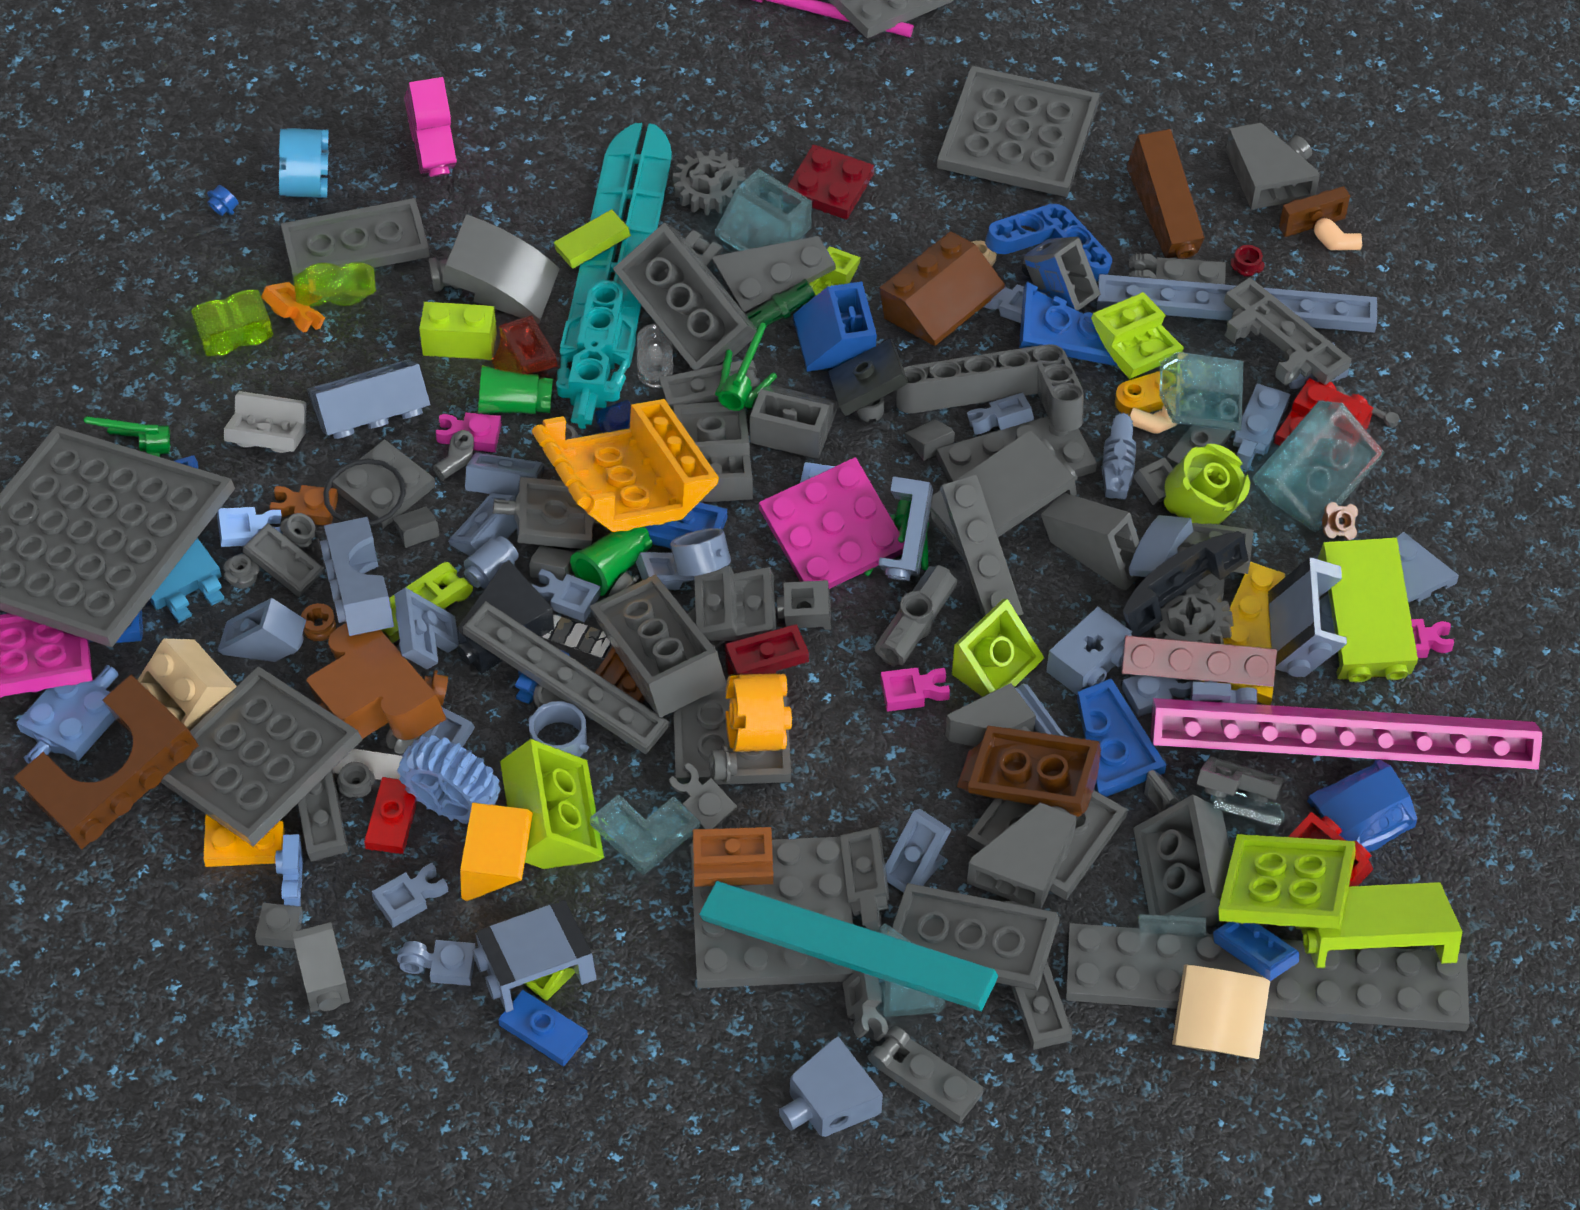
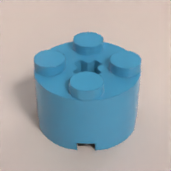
M280 129V196L327 198L328 178H321V175H328V153H322V150H328L329 130Z

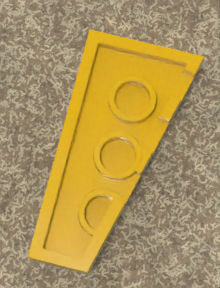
M1250 561L1249 572L1244 575L1230 606L1234 626L1231 627V638H1223L1224 644L1272 648L1268 591L1285 578V573ZM1227 683L1231 684V690L1245 687L1257 689V702L1271 705L1273 687Z

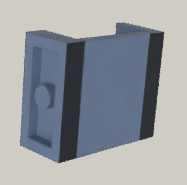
M1309 557L1268 591L1271 647L1277 649L1276 670L1287 672L1294 677H1306L1347 644L1346 637L1322 631L1320 623L1319 597L1342 580L1341 566Z
M565 899L475 931L478 948L472 950L475 962L480 972L487 970L489 976L485 977L490 995L493 1000L500 998L506 1013L514 1010L510 994L511 988L568 967H573L581 985L597 980L592 952Z

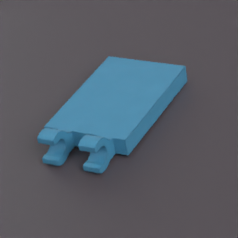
M198 538L149 599L156 610L167 606L178 623L192 616L186 607L189 605V602L185 596L200 589L211 606L224 600V596L219 590L222 588L218 578L222 577L220 568Z

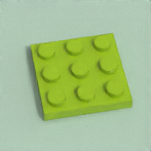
M1237 834L1219 905V921L1241 924L1256 923L1340 929L1356 854L1355 841Z

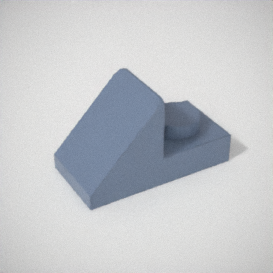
M914 810L885 865L887 882L903 893L907 883L923 886L944 862L945 857L940 855L939 852L952 829L923 810Z

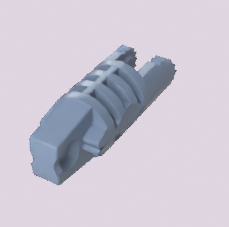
M1124 412L1122 414L1119 413V415L1113 418L1110 437L1104 443L1102 475L1104 493L1107 498L1126 499L1134 476L1136 442L1132 439L1133 420Z

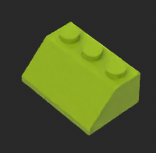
M530 739L500 761L507 807L523 808L533 812L525 863L542 869L595 862L604 858L587 760Z

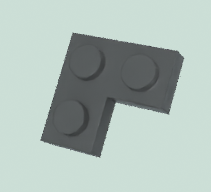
M1209 756L1200 770L1197 785L1204 786L1206 793L1216 797L1226 798L1227 794L1234 796L1237 790L1241 789L1247 791L1246 796L1251 799L1268 802L1269 798L1276 800L1284 778Z

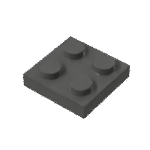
M385 439L360 458L385 461L395 467L405 481L406 495L402 506L390 519L378 524L382 529L393 522V517L403 514L436 487L433 476ZM373 464L353 466L341 473L332 482L333 488L337 489L339 495L371 520H376L388 514L397 504L401 493L399 481L393 472L383 466Z

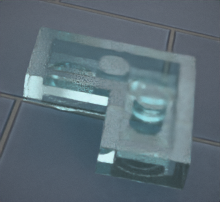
M619 794L590 817V825L643 876L692 836L693 829H700V821L674 796L647 819L643 818Z

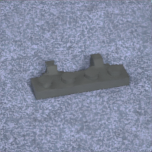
M1251 277L1226 293L1224 303L1234 312L1232 313V319L1227 322L1228 327L1224 336L1235 344L1236 339L1240 337L1246 338L1250 331L1255 335L1262 333L1285 352L1284 358L1287 361L1285 363H1278L1275 378L1284 385L1297 379L1300 374L1304 377L1312 374L1326 385L1349 369L1352 360L1349 356Z

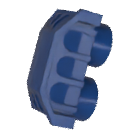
M1380 759L1375 760L1370 767L1360 770L1337 783L1317 790L1308 796L1307 800L1310 807L1315 806L1321 818L1326 815L1342 829L1340 836L1346 841H1357L1368 852L1379 849L1390 840L1414 828L1417 822V816L1409 793L1391 765Z

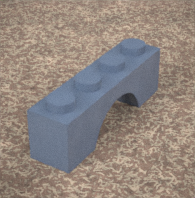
M368 517L324 525L327 540L320 541V546L338 622H346L349 636L394 627L384 577L364 574L378 567Z

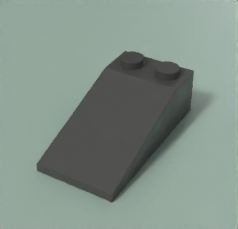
M656 574L590 606L592 614L640 692L659 718L675 712L679 708L727 685L716 649Z

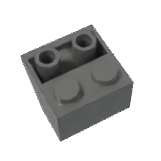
M773 385L760 389L750 415V443L819 459L839 406L838 401Z

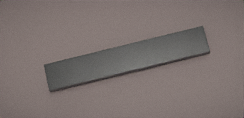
M485 602L463 626V634L565 702L575 705L583 714L645 755L668 729L669 721L663 717L659 718L654 711L488 602Z

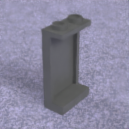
M1029 430L955 480L977 474L998 537L1061 494L1077 495L1075 485L1077 476L1073 468L1067 462L1061 463L1056 458L1051 444L1045 438L1039 439L1032 430ZM940 490L932 496L929 520L962 556Z

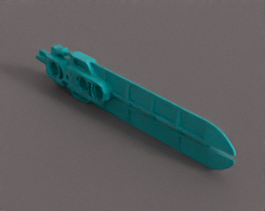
M634 123L621 131L611 141L604 156L590 221L611 209L623 221L627 199H631L626 221L631 236L622 241L618 263L658 228L671 166L672 151L667 136L655 124H648L641 154H637L642 123ZM639 164L634 189L630 190L634 166ZM618 243L580 265L569 317L565 323L560 345V368L557 370L556 382L557 394L562 398H570L571 406H574L571 423H577L581 429H585L586 424L592 425L595 407L606 408L607 401L614 402L620 399V392L626 380L624 373L631 365L636 342V331L642 305L613 270L618 264L614 262ZM612 272H615L614 281H610ZM573 361L570 371V369L567 368V363ZM615 363H617L620 367L611 376L610 369H614Z

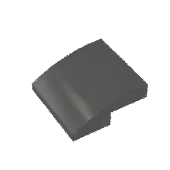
M726 566L710 573L694 576L696 626L708 640L738 641L776 630L774 574L770 567L734 574L731 567Z

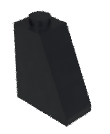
M510 560L502 564L457 628L459 639L457 651L467 665L473 664L481 674L503 661L463 634V626L485 602H488L540 637L554 629L553 608Z

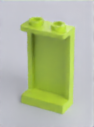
M1397 538L1324 542L1318 560L1341 566L1342 580L1328 590L1335 634L1347 638V644L1338 651L1340 662L1337 669L1338 679H1349L1350 682L1357 683L1367 681L1371 677H1386L1389 680H1399L1412 674L1418 661Z
M1440 882L1351 886L1348 888L1340 929L1295 926L1296 929H1301L1305 953L1311 954L1316 968L1325 967L1327 952L1330 950L1428 945L1434 946L1441 964L1457 963L1463 932Z

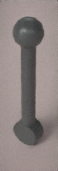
M1335 386L1337 391L1350 396L1345 393L1341 386ZM1373 407L1372 414L1383 419L1386 426H1397L1399 422L1398 414L1394 412L1385 413Z

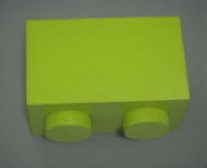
M424 302L419 328L423 356L493 360L497 335L494 306Z

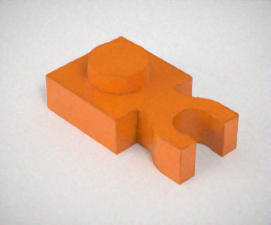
M290 282L266 286L261 295V298L271 306L274 313L283 318L290 317L296 327L302 332H307L310 325L315 330L320 329L325 320V317L320 312L310 308L312 302Z

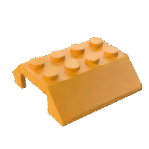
M665 399L632 404L630 429L565 440L566 419L564 416L544 419L543 425H536L532 429V434L539 445L543 447L544 453L555 467L565 486L568 487L575 502L585 509L588 515L612 532L629 531L633 528L662 525L667 522L682 520L718 484V475Z

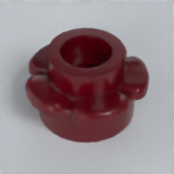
M1253 245L1240 246L1234 253V258L1230 261L1232 269L1246 277L1260 273L1265 265L1262 261L1263 254L1261 250Z

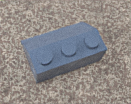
M404 360L307 389L323 433L326 435L333 434L334 439L354 434V428L367 424L368 429L386 425L389 423L388 418L401 414L402 419L420 415L423 413L422 408L430 405L420 366L418 363L410 360Z

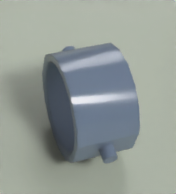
M709 528L697 530L675 538L670 543L679 576H697L710 573L727 566L731 562L723 529Z
M552 701L541 705L528 718L530 739L578 757L587 752L589 746L587 745L586 719L582 711L575 705L564 701ZM564 722L573 725L579 730V734L575 739L563 745H550L537 737L540 730L552 723Z

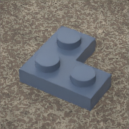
M406 587L394 594L395 615L400 637L399 648L403 657L425 669H429L438 664L436 646L447 653L457 648L459 642L454 615Z

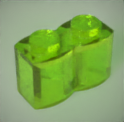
M331 263L313 264L294 277L296 302L306 306H320L329 301L341 306L355 305L376 292L374 267L365 263H349L341 268Z
M259 290L241 291L229 296L225 300L208 301L191 310L193 321L206 356L226 355L239 346L258 345L273 336L271 322Z

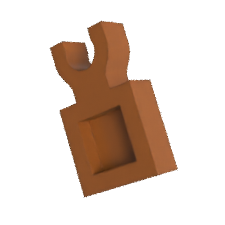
M301 485L300 492H293L287 487L275 486V499L284 500V502H271L270 510H281V517L302 513L309 516L315 525H329L333 521L332 515L324 504L323 491L325 487ZM330 488L329 500L334 510L338 501L337 489Z

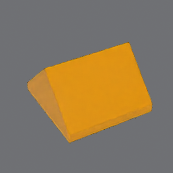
M472 803L460 869L461 898L463 900L475 899L522 880L533 812L523 808Z

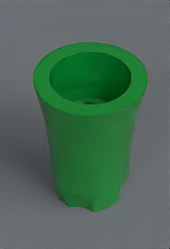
M482 365L478 414H536V411L550 413L553 379H539V375L502 371Z
M645 527L633 528L629 531H611L590 546L572 554L570 558L571 568L577 578L600 586V596H603L636 563L640 552H647L652 547L653 542Z

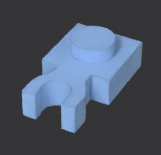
M255 507L220 508L217 513L221 547L245 546L267 523L280 524L281 510H270L262 515H256ZM274 527L277 531L283 534V532H281L280 527Z

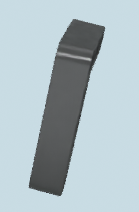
M1052 344L906 366L903 369L908 383L896 390V407L905 413H919L995 401L1022 392L1025 396L1038 394L1051 424L1055 428L1063 431H1072L1080 428L1083 424L1084 393L1082 386L1065 351L1061 347Z

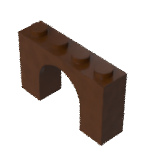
M132 675L127 677L102 699L114 718L133 736L131 754L119 771L101 781L80 782L65 774L42 752L14 777L25 793L81 850L90 842L98 839L112 822L119 816L127 813L139 798L148 790L155 788L166 774L179 763L187 760L192 751L199 746L188 728Z

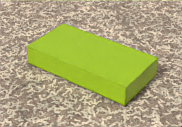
M611 209L553 243L556 251L573 269L630 237L631 234L629 227Z

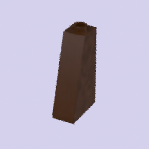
M1167 129L1140 134L1136 139L1127 163L1129 175L1164 257L1190 258L1198 253L1204 240V234L1172 131Z

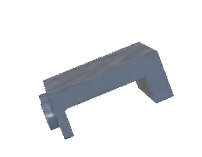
M893 476L891 493L894 498L911 501L901 560L880 557L878 565L883 571H886L885 575H888V578L909 582L910 576L919 577L933 488L930 482Z

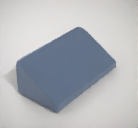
M474 453L466 466L465 489L472 492L495 493L517 497L520 477L542 479L545 464L537 461Z
M491 493L448 541L449 544L471 556L490 539H496L499 536L507 539L517 528V523L514 515L493 514L494 498L516 501V496Z

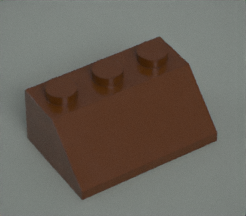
M950 231L880 286L879 289L884 319L936 346L989 303L995 295L1005 288V284L976 244Z

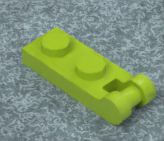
M449 562L440 564L406 587L442 609H445L455 601L461 602L465 600L473 591V586L465 578H459L457 570ZM440 585H442V586H445V585H446L447 587H445L444 589H441L439 586H440ZM393 595L389 598L394 627L381 629L392 643L400 639L398 622L395 615V596Z

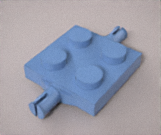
M106 665L93 681L46 689L16 722L20 732L34 738L37 742L34 748L24 757L28 764L42 752L46 755L49 752L65 754L79 761L107 730L115 718L102 699L110 693L106 688L119 676L113 667L110 668L109 665Z

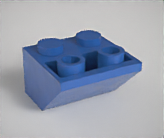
M862 281L828 286L793 314V321L807 372L835 368L876 346L877 334Z

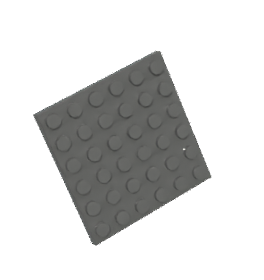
M56 426L0 493V610L113 647L235 490L232 479Z

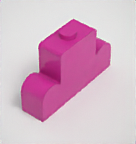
M439 77L409 82L404 101L411 137L415 143L420 174L429 172L430 177L449 174V169L454 168L457 161L450 128L451 117L444 78Z

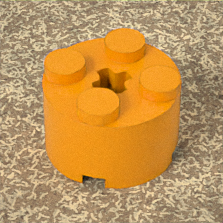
M748 674L728 677L725 699H730L729 711H725L728 742L730 748H733V752L786 749V730H790L792 727V713L790 706L784 707L783 697H786L787 694L785 674Z

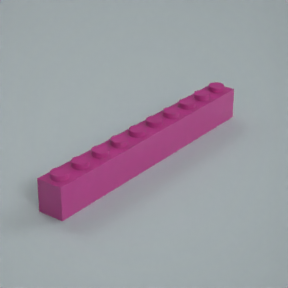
M1153 698L1150 733L1153 745L1527 769H1539L1542 730L1535 722L1161 698Z

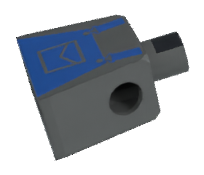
M1079 237L1048 239L1025 254L1022 264L1024 275L1031 277L1033 285L1038 287L1037 291L1045 293L1048 297L1054 299L1056 295L1066 300L1067 306L1078 311L1101 295Z

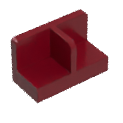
M797 624L725 644L726 670L729 675L776 674L778 670L809 662V652Z

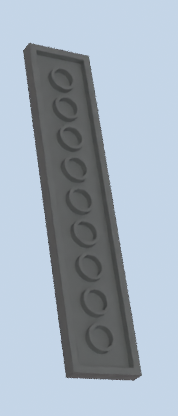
M1069 924L1066 1001L1177 1009L1185 964L1259 977L1263 976L1214 943L1213 934ZM1281 939L1299 951V962L1270 981L1265 1016L1467 1031L1469 1027L1467 953H1459L1457 963L1441 964L1436 951L1389 947L1330 950L1327 952L1325 967L1316 968L1311 954L1305 953L1303 941Z

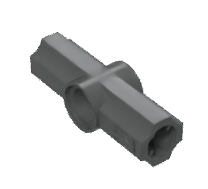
M940 565L935 567L929 566L913 591L902 597L900 610L875 645V653L882 658L883 662L893 667L904 665L920 639L930 634L933 620L957 586V579L950 573L949 569Z

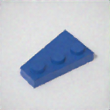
M1026 282L1023 288L1019 348L1052 344L1061 347L1067 357L1118 366L1108 353L1091 319L1092 313L1087 312L1083 314L1067 306L1066 300L1056 295L1052 299L1038 292L1037 286Z
M1112 679L1078 691L1077 703L1084 737L1087 740L1100 742L1101 754L1098 776L1095 783L1096 792L1108 797L1145 782L1148 772L1151 770L1156 771L1160 775L1165 773L1166 764Z

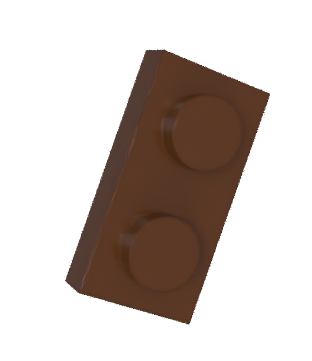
M1343 186L1333 190H1325L1317 195L1301 200H1293L1283 205L1279 229L1284 237L1313 229L1317 220L1321 218H1327L1333 222L1345 219L1350 194Z

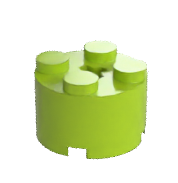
M1207 444L1205 447L1192 448L1166 478L1165 507L1169 512L1176 514L1178 517L1191 518L1192 523L1221 524L1245 500L1249 493L1250 480L1248 474L1244 476L1240 468L1243 463L1237 455L1221 445Z

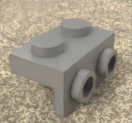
M239 391L235 395V413L224 428V441L236 443L241 447L259 446L271 448V450L279 453L294 452L306 434V402Z

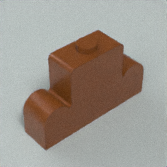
M346 623L332 632L328 641L335 661L307 678L317 704L358 730L362 739L389 723L392 733L396 738L411 740L446 720L436 693L381 630L349 636Z

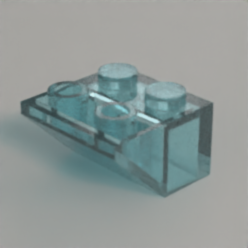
M758 168L737 187L715 230V236L739 251L799 240L811 229L812 201Z
M1176 352L1161 361L1159 396L1172 423L1241 431L1244 361Z

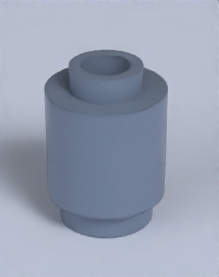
M502 536L490 539L464 561V575L471 585L476 588L482 587L485 589L503 563L510 560L515 566V561L519 558L518 552L513 544Z

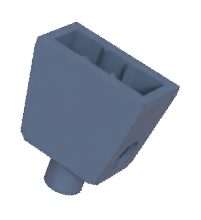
M838 1036L793 1073L790 1078V1095L793 1101L779 1109L780 1117L789 1130L792 1131L809 1120L819 1135L826 1137L882 1113L883 1094Z

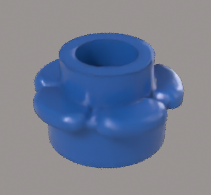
M218 185L213 191L207 192L210 198L207 203L220 216H223L226 212L229 215L234 214L233 209L239 202L226 188Z

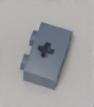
M1096 607L1049 650L1046 672L1078 695V691L1103 682L1107 673L1115 665L1117 667L1122 666L1125 635L1132 636V631L1100 607Z

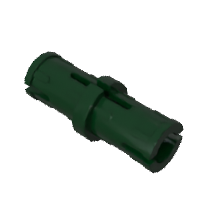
M804 279L781 294H773L771 300L745 315L757 329L762 322L767 327L781 318H784V320L789 318L791 312L808 303L816 295L808 281Z

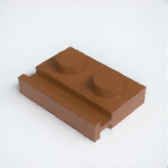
M771 827L693 829L694 887L714 886L716 881L731 886L773 884Z

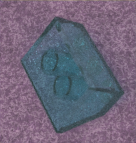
M1319 400L1253 476L1252 480L1273 504L1312 531L1318 532L1322 527L1325 506L1331 502H1335L1340 506L1385 452L1343 403Z

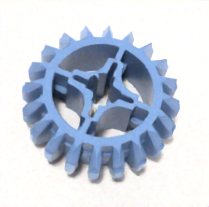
M433 735L429 738L421 736L418 740H414L412 745L408 746L403 753V758L397 769L400 775L399 780L402 784L406 785L405 790L416 797V801L422 802L426 805L427 809L437 812L438 816L444 815L450 821L457 819L461 823L467 824L470 818L472 803L496 805L498 794L501 791L498 785L499 779L493 775V769L483 763V758H477L472 754V750L464 749L460 743H451L448 738L440 740L437 736Z

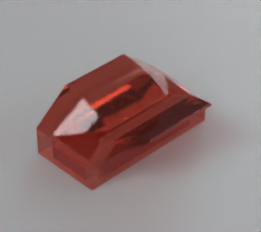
M532 315L499 326L500 345L491 360L495 369L530 374L558 366L554 351Z

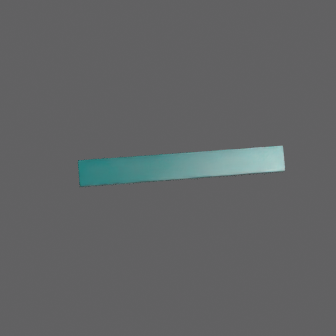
M716 881L699 914L705 922L981 1012L998 978L995 969Z

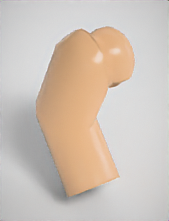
M1321 218L1315 223L1314 233L1327 249L1361 250V233H1343L1332 220L1327 218Z
M1166 402L1162 410L1150 414L1133 407L1130 417L1133 420L1132 424L1134 427L1158 434L1178 424L1181 408L1174 402Z

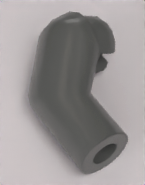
M460 430L456 432L450 440L447 457L433 465L435 474L442 481L466 466L471 460L474 437L469 431Z

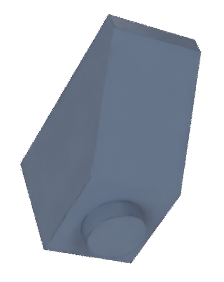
M270 598L226 622L218 652L227 656L276 662L299 650L304 640L302 634L306 619L275 599Z

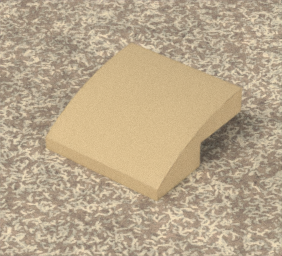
M1185 964L1172 1045L1259 1059L1270 981L1264 977Z

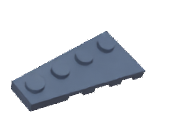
M1405 532L1396 537L1408 603L1414 600L1419 602L1431 596L1433 591L1443 586L1447 589L1457 584L1459 575ZM1328 593L1319 601L1321 630L1335 634Z

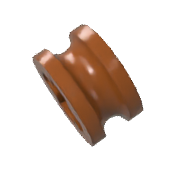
M312 604L305 608L301 614V617L306 619L303 632L308 639L313 641L327 640L332 632L336 630L333 610L325 604ZM315 619H323V620H322V624H323V625L314 626V624H315V621H314V620H315Z

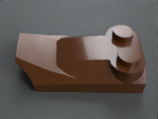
M988 725L983 740L976 747L968 751L957 787L969 793L1031 805L1042 803L1051 807L1058 806L1070 814L1079 817L1086 812L1097 780L1101 754L1100 742Z

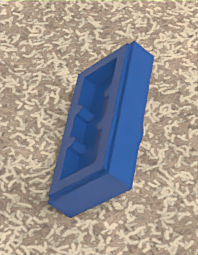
M1227 922L1213 932L1214 943L1269 981L1299 962L1298 950L1259 924Z
M524 990L512 1002L514 1010L507 1013L505 1011L498 1019L499 1026L563 1067L588 1038L586 1029Z

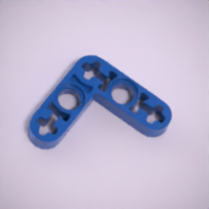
M1048 204L995 221L990 224L985 238V244L991 251L997 254H1009L1040 244L1048 239L1079 237L1096 281H1099V274L1108 275L1112 265V257L1069 209L1060 204ZM1021 226L1031 227L1035 229L1036 232L1027 231L1023 229Z

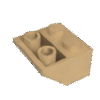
M163 638L138 678V681L177 717L189 731L237 687L195 640Z

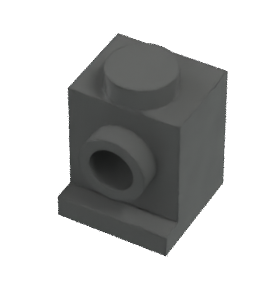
M828 580L783 583L784 596L777 597L778 619H785L786 627L797 624L798 628L824 627V630H831V599Z

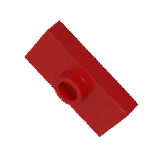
M382 777L364 841L365 849L404 854L418 801H416V797L405 790L406 785L402 784L399 779Z

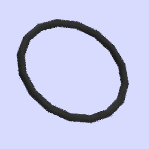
M370 458L353 460L339 467L328 478L323 491L324 504L333 518L340 522L348 521L337 514L330 504L329 490L332 482L341 472L356 465L373 464L383 466L393 472L400 484L401 493L397 504L388 514L369 521L370 526L378 525L390 519L401 508L406 495L405 481L395 467L385 461Z

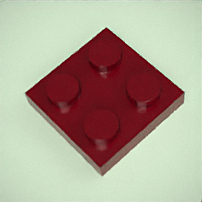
M813 144L785 189V199L847 220L874 175V165Z

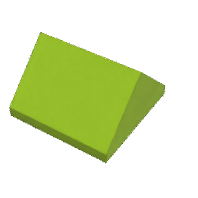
M1002 599L954 644L952 675L982 697L1010 683L1015 687L1044 659V656L1008 599Z

